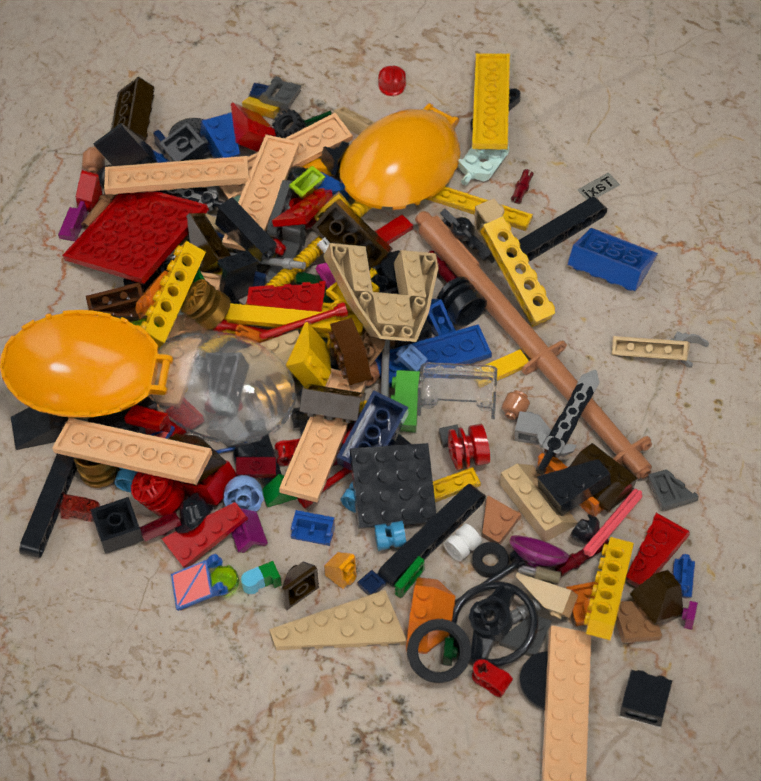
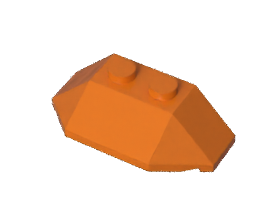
M418 577L416 580L408 624L407 645L410 636L421 624L433 619L452 621L456 596L437 579ZM434 630L427 633L419 643L418 653H429L432 648L441 643L450 633L443 630Z

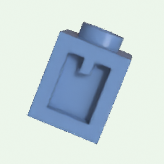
M410 344L406 348L404 346L400 348L396 353L398 357L394 362L397 364L401 361L410 371H418L427 361V358Z

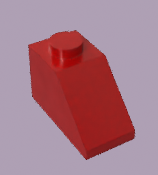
M82 170L75 198L77 206H79L80 201H84L86 210L90 212L99 201L98 198L103 194L98 174Z

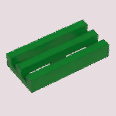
M418 556L395 584V595L400 599L425 571V561L423 558Z

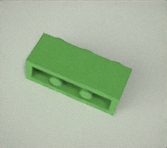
M397 370L396 377L392 378V388H395V395H391V399L408 407V416L400 432H416L420 371Z

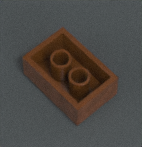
M349 318L331 323V331L328 334L331 343H333L332 352L341 370L343 379L347 378L349 385L371 380L366 349L353 319Z

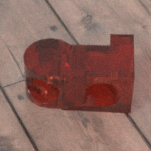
M64 494L60 507L61 519L69 520L70 517L93 522L90 509L99 507L100 503L86 497Z

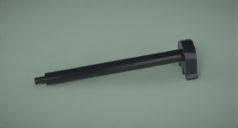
M513 550L509 554L512 564L482 583L498 581L515 569H519L523 565L526 566V564Z

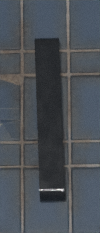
M595 196L590 197L519 239L520 249L527 255L530 262L602 219L608 209ZM507 252V255L510 258H514V255L512 253Z
M56 454L19 547L20 554L37 558L42 557L77 471L73 457Z
M467 484L380 567L378 575L392 587H395V584L416 558L420 556L425 560L483 504L486 495L472 484Z

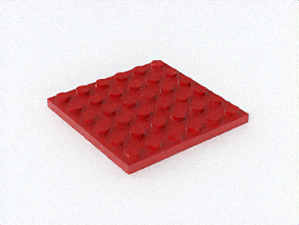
M156 191L120 193L62 256L65 261L144 284L188 235L187 215L189 213L206 214L209 208L207 204Z

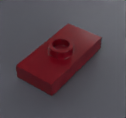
M236 457V476L247 475L253 478H275L276 457Z
M173 512L141 526L140 530L146 542L154 537L163 536L168 531L182 524L176 512Z

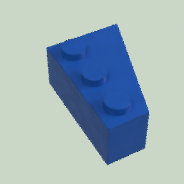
M232 112L201 121L200 134L201 137L204 136L208 141L209 145L207 147L213 158L240 156L239 145L235 139Z

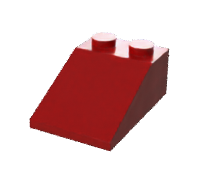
M234 102L231 103L236 143L259 152L265 135L276 137L275 130L260 114Z
M225 460L226 464L196 486L182 481L181 483L184 486L185 494L191 496L193 493H198L207 504L218 505L224 497L225 486L231 479L236 477V472L230 462Z

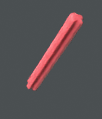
M633 489L583 548L585 555L591 557L596 553L642 498L641 490Z

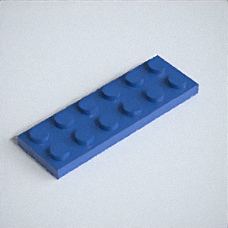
M479 324L412 343L427 358V361L418 370L420 371V378L492 357L491 350ZM401 347L391 349L389 352V387H392V378L396 377L397 370L410 371L401 361L397 364L394 362L398 357L396 353ZM382 352L375 360L378 365L380 380L382 369Z

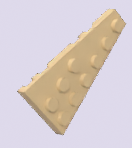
M386 590L269 629L276 650H298L303 647L322 649L325 646H334V648L367 647L374 644L388 646V644L398 643L400 645H407L406 637Z

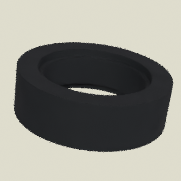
M433 619L421 624L412 633L407 645V657L411 668L419 677L433 683H444L457 678L464 672L470 661L471 645L467 634L459 625L446 619ZM434 630H443L450 633L459 645L457 662L452 668L444 672H435L426 668L418 654L421 639L427 633Z

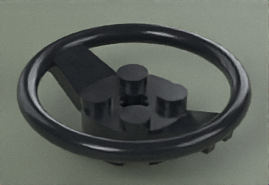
M492 581L472 587L457 600L454 605L452 622L457 624L461 609L472 597L484 591L495 590L486 599H482L479 602L476 601L470 609L469 620L474 632L469 662L474 664L477 660L484 659L494 666L500 667L516 661L529 650L538 632L539 618L533 600L525 591L507 582ZM516 595L528 608L530 614L529 633L523 644L513 653L501 658L488 659L495 641H502L512 627L513 616L509 608ZM492 616L495 617L492 621L487 620V618H492ZM454 638V646H458L457 652L459 653V645Z

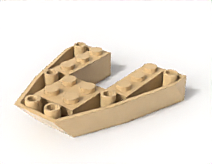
M330 243L323 257L348 305L368 334L378 339L417 342L430 310L438 272L436 253L401 250L394 262L399 294L378 293L372 291L366 247Z

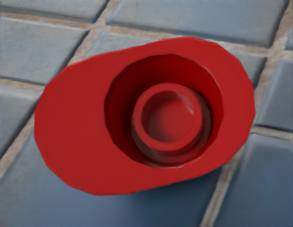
M393 65L382 68L378 75L379 90L387 96H398L401 94L406 86L405 71Z

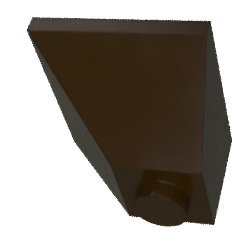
M303 561L299 565L291 567L289 572H287L282 586L284 608L286 610H289L319 588L318 570L315 565Z
M669 570L653 574L630 593L655 625L681 617L683 614L681 584Z

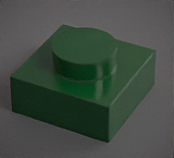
M445 637V666H452L453 658L457 659L458 646H454V638Z

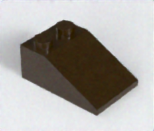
M189 213L187 215L190 243L206 252L199 269L201 272L217 271L220 269L217 264L218 260L231 256V254L222 245L221 238L205 213Z

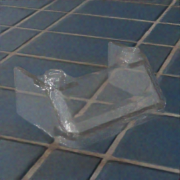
M423 363L420 367L418 382L417 416H421L422 407L431 409L438 404V401L477 402L476 406L481 411H491V419H495L497 368L491 365Z

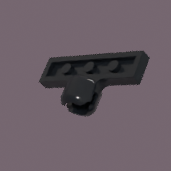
M445 208L440 212L444 218L442 221L448 228H451L452 234L459 241H466L465 243L472 250L476 248L479 251L477 254L482 260L486 261L488 259L491 263L495 261L491 251L474 236L475 227L468 218H455Z
M245 420L243 425L250 433L247 436L249 442L235 445L233 450L235 463L236 457H276L264 420ZM276 458V476H277L278 474H281V475H282V473H281V470H280L279 464L277 463V458ZM261 478L263 486L265 487L274 478Z

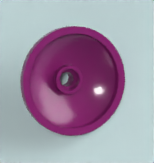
M513 535L509 540L515 552L521 558L528 561V565L532 567L556 566L567 562L569 558L568 553L561 548L536 538Z

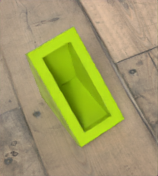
M311 166L289 184V187L301 198H306L318 189L326 176L314 166Z

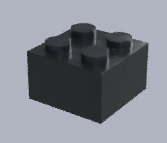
M129 497L90 509L105 554L143 541Z

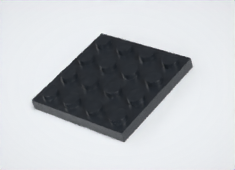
M429 443L352 448L349 450L358 529L374 528V525L384 523L390 526L391 522L403 521L404 525L425 524L437 514Z

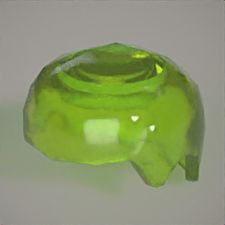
M231 565L217 566L210 574L212 586L222 582L228 588V593L222 596H229L237 590L240 582L239 575Z

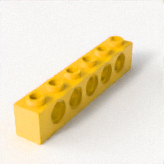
M502 216L484 224L480 232L531 327L551 319L555 314L554 304L548 300L544 286L538 282L537 273L534 269H531L527 255L520 249L519 240L513 236L509 222L505 221ZM498 236L503 237L505 242L500 241ZM507 252L512 253L514 255V258H510L507 255ZM515 268L521 269L523 274L517 273ZM524 284L529 285L532 290H527ZM533 300L538 301L540 306L534 305Z
M188 241L182 246L178 245L173 254L175 259L171 260L166 270L169 272L163 276L160 282L162 287L160 291L157 290L153 297L155 302L146 312L148 317L140 325L157 343L158 349L165 343L206 253Z
M610 537L609 543L604 544L601 555L605 556V558H600L598 569L602 571L597 570L595 583H598V585L594 584L591 594L595 599L590 598L587 610L591 611V613H586L584 625H588L586 631L588 635L611 640L633 550V542Z

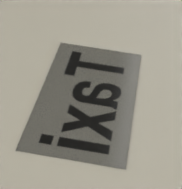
M606 173L577 190L587 200L593 196L597 198L620 184L609 173Z

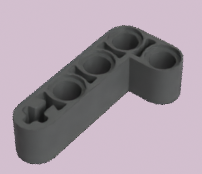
M305 224L283 226L282 243L286 246V252H284L283 256L276 254L275 258L293 259L303 250L302 246L306 242ZM271 265L265 284L269 283L283 267Z

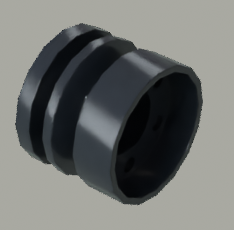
M462 276L449 281L437 296V299L442 300L449 317L459 327L467 326L481 316L487 306V300L478 290H475V287L466 277Z

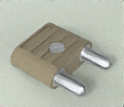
M524 565L518 569L521 570L518 571L520 574L557 585L560 580L561 572L538 566L532 568Z

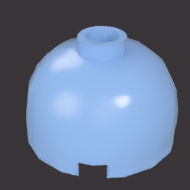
M247 475L234 477L225 486V506L236 502L242 509L258 511L263 502V490L260 483L255 478Z

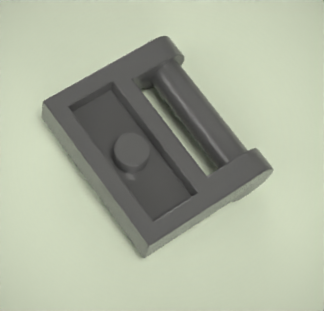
M275 76L271 80V85L260 95L259 99L262 103L289 109L300 94L301 86L292 82L282 81L280 77ZM279 88L280 90L277 92L275 97H272L271 95L275 91V89Z

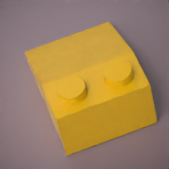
M308 322L304 324L286 367L304 387L308 384L326 386L331 374L330 350L326 347V342Z

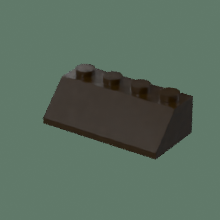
M138 76L117 93L111 130L122 123L143 141L146 140L150 124V113L152 111V100L154 99L155 87Z
M341 199L335 201L311 227L322 239L326 237L329 243L365 246L369 269L379 265L383 258L393 250Z

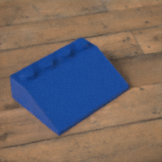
M590 228L573 245L567 265L572 266L575 270L585 271L593 277L603 278L611 284L621 285L626 290L636 291L645 279L658 253Z

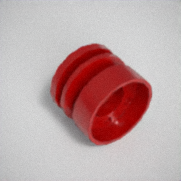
M482 423L470 425L468 427V435H465L462 427L458 428V437L454 429L448 430V450L456 470L462 469V460L464 466L469 468L471 458H473L476 466L490 464L489 443Z
M142 472L136 474L131 485V494L134 499L158 516L173 513L182 503L185 494L181 481Z

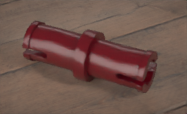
M529 169L523 170L520 180L515 184V191L511 196V201L513 202L516 198L514 202L516 204L522 202L525 192L530 188L529 183L534 173L530 172Z

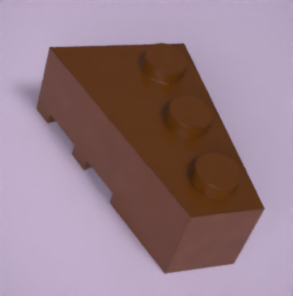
M139 282L86 296L90 311L109 313L111 316L120 319L123 317L128 319V322L146 321L139 320V314L136 312V302L144 294L143 287Z

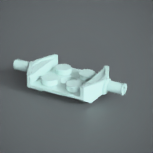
M509 146L508 149L501 150L472 149L471 147L465 157L458 160V167L465 174L461 183L466 186L471 179L483 182L489 180L508 155ZM481 159H486V160H488V161L481 162V161H479V160H481Z

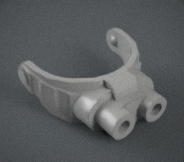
M679 331L676 332L675 339H671L698 343L704 347L709 345V342L699 335L682 334ZM681 360L687 367L693 366L691 361Z

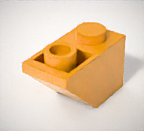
M337 552L324 565L325 576L342 589L347 585H351L357 577L355 555Z

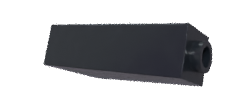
M233 197L218 207L215 225L245 250H248L260 262L264 259H270L275 254L277 243Z

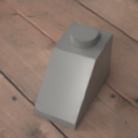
M520 411L515 428L514 441L539 445L537 435L540 430L548 438L551 429L540 415Z

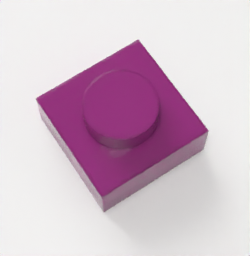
M690 601L688 608L683 610L681 620H685V629H693L698 602Z

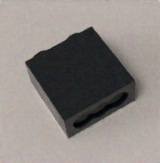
M631 670L619 717L661 728L672 680H668L664 676H653L642 670Z

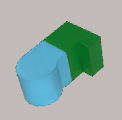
M274 561L246 571L241 577L242 588L247 594H255L260 588L271 584L274 589L282 586L281 576Z

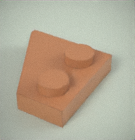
M488 495L482 537L490 542L501 545L521 518V514Z

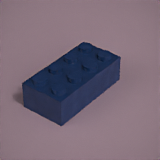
M373 390L337 455V464L351 470L349 450L352 448L392 446L408 416V407Z

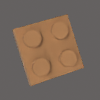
M636 601L620 602L615 622L622 643L661 639L662 633L659 624L655 625Z

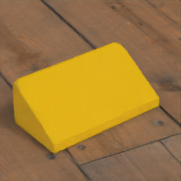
M248 97L242 102L243 107L271 119H274L280 110L279 107L262 103L260 99Z

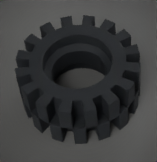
M287 109V112L283 110L282 115L280 113L277 114L278 118H274L275 123L272 122L275 135L280 138H286L306 128L304 119L295 110L291 111L290 109ZM293 122V125L285 130L286 126Z

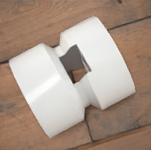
M463 524L455 532L456 535H451L443 542L449 555L459 562L482 543L478 532L468 524Z

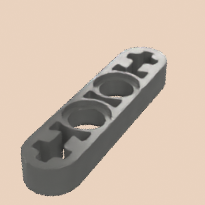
M283 180L267 228V234L271 238H278L282 226L273 227L272 220L288 209L293 193L289 184L293 181Z

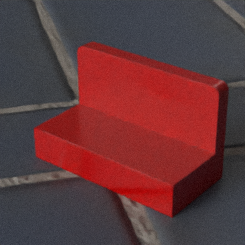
M134 405L125 416V422L128 424L159 432L169 433L171 431L169 415L165 412Z

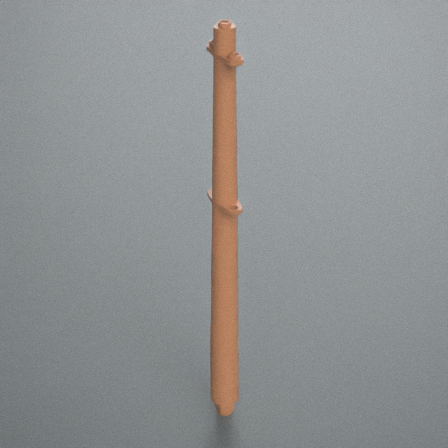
M420 212L416 216L415 221L420 227L419 234L446 262L447 266L457 277H466L475 287V290L482 294L487 300L485 309L531 359L523 366L522 372L528 375L540 369L566 400L569 401L578 381L557 358V355L566 348V342L562 340L548 347L481 270L479 262L458 238L452 234L444 222L437 215L432 217L429 212ZM591 398L581 416L617 455L613 458L621 465L625 464L638 479L648 477V474L651 473L652 465L640 452L642 450L646 451L652 446L651 438L645 436L631 444Z

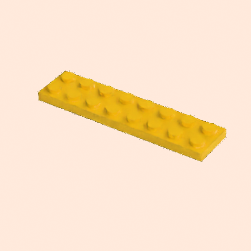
M476 53L472 149H508L510 54Z

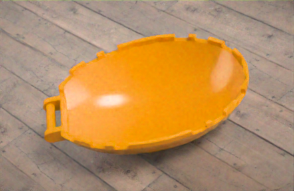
M430 103L423 109L402 110L380 118L353 140L341 159L339 174L341 182L345 185V191L359 203L376 209H382V206L393 207V210L406 209V205L413 203L419 205L421 200L425 198L431 199L448 184L458 168L460 143L454 128L458 125L459 118L456 116L452 117L434 108V105Z
M90 310L63 311L62 314H46L45 318L37 321L33 319L21 327L22 330L15 336L10 337L1 354L0 370L2 379L8 390L19 401L43 413L74 418L109 415L140 403L150 394L166 395L170 364L173 363L172 356L158 353L157 343L139 325L136 326L123 317L120 319L111 316L109 313ZM158 364H162L159 383L155 385Z

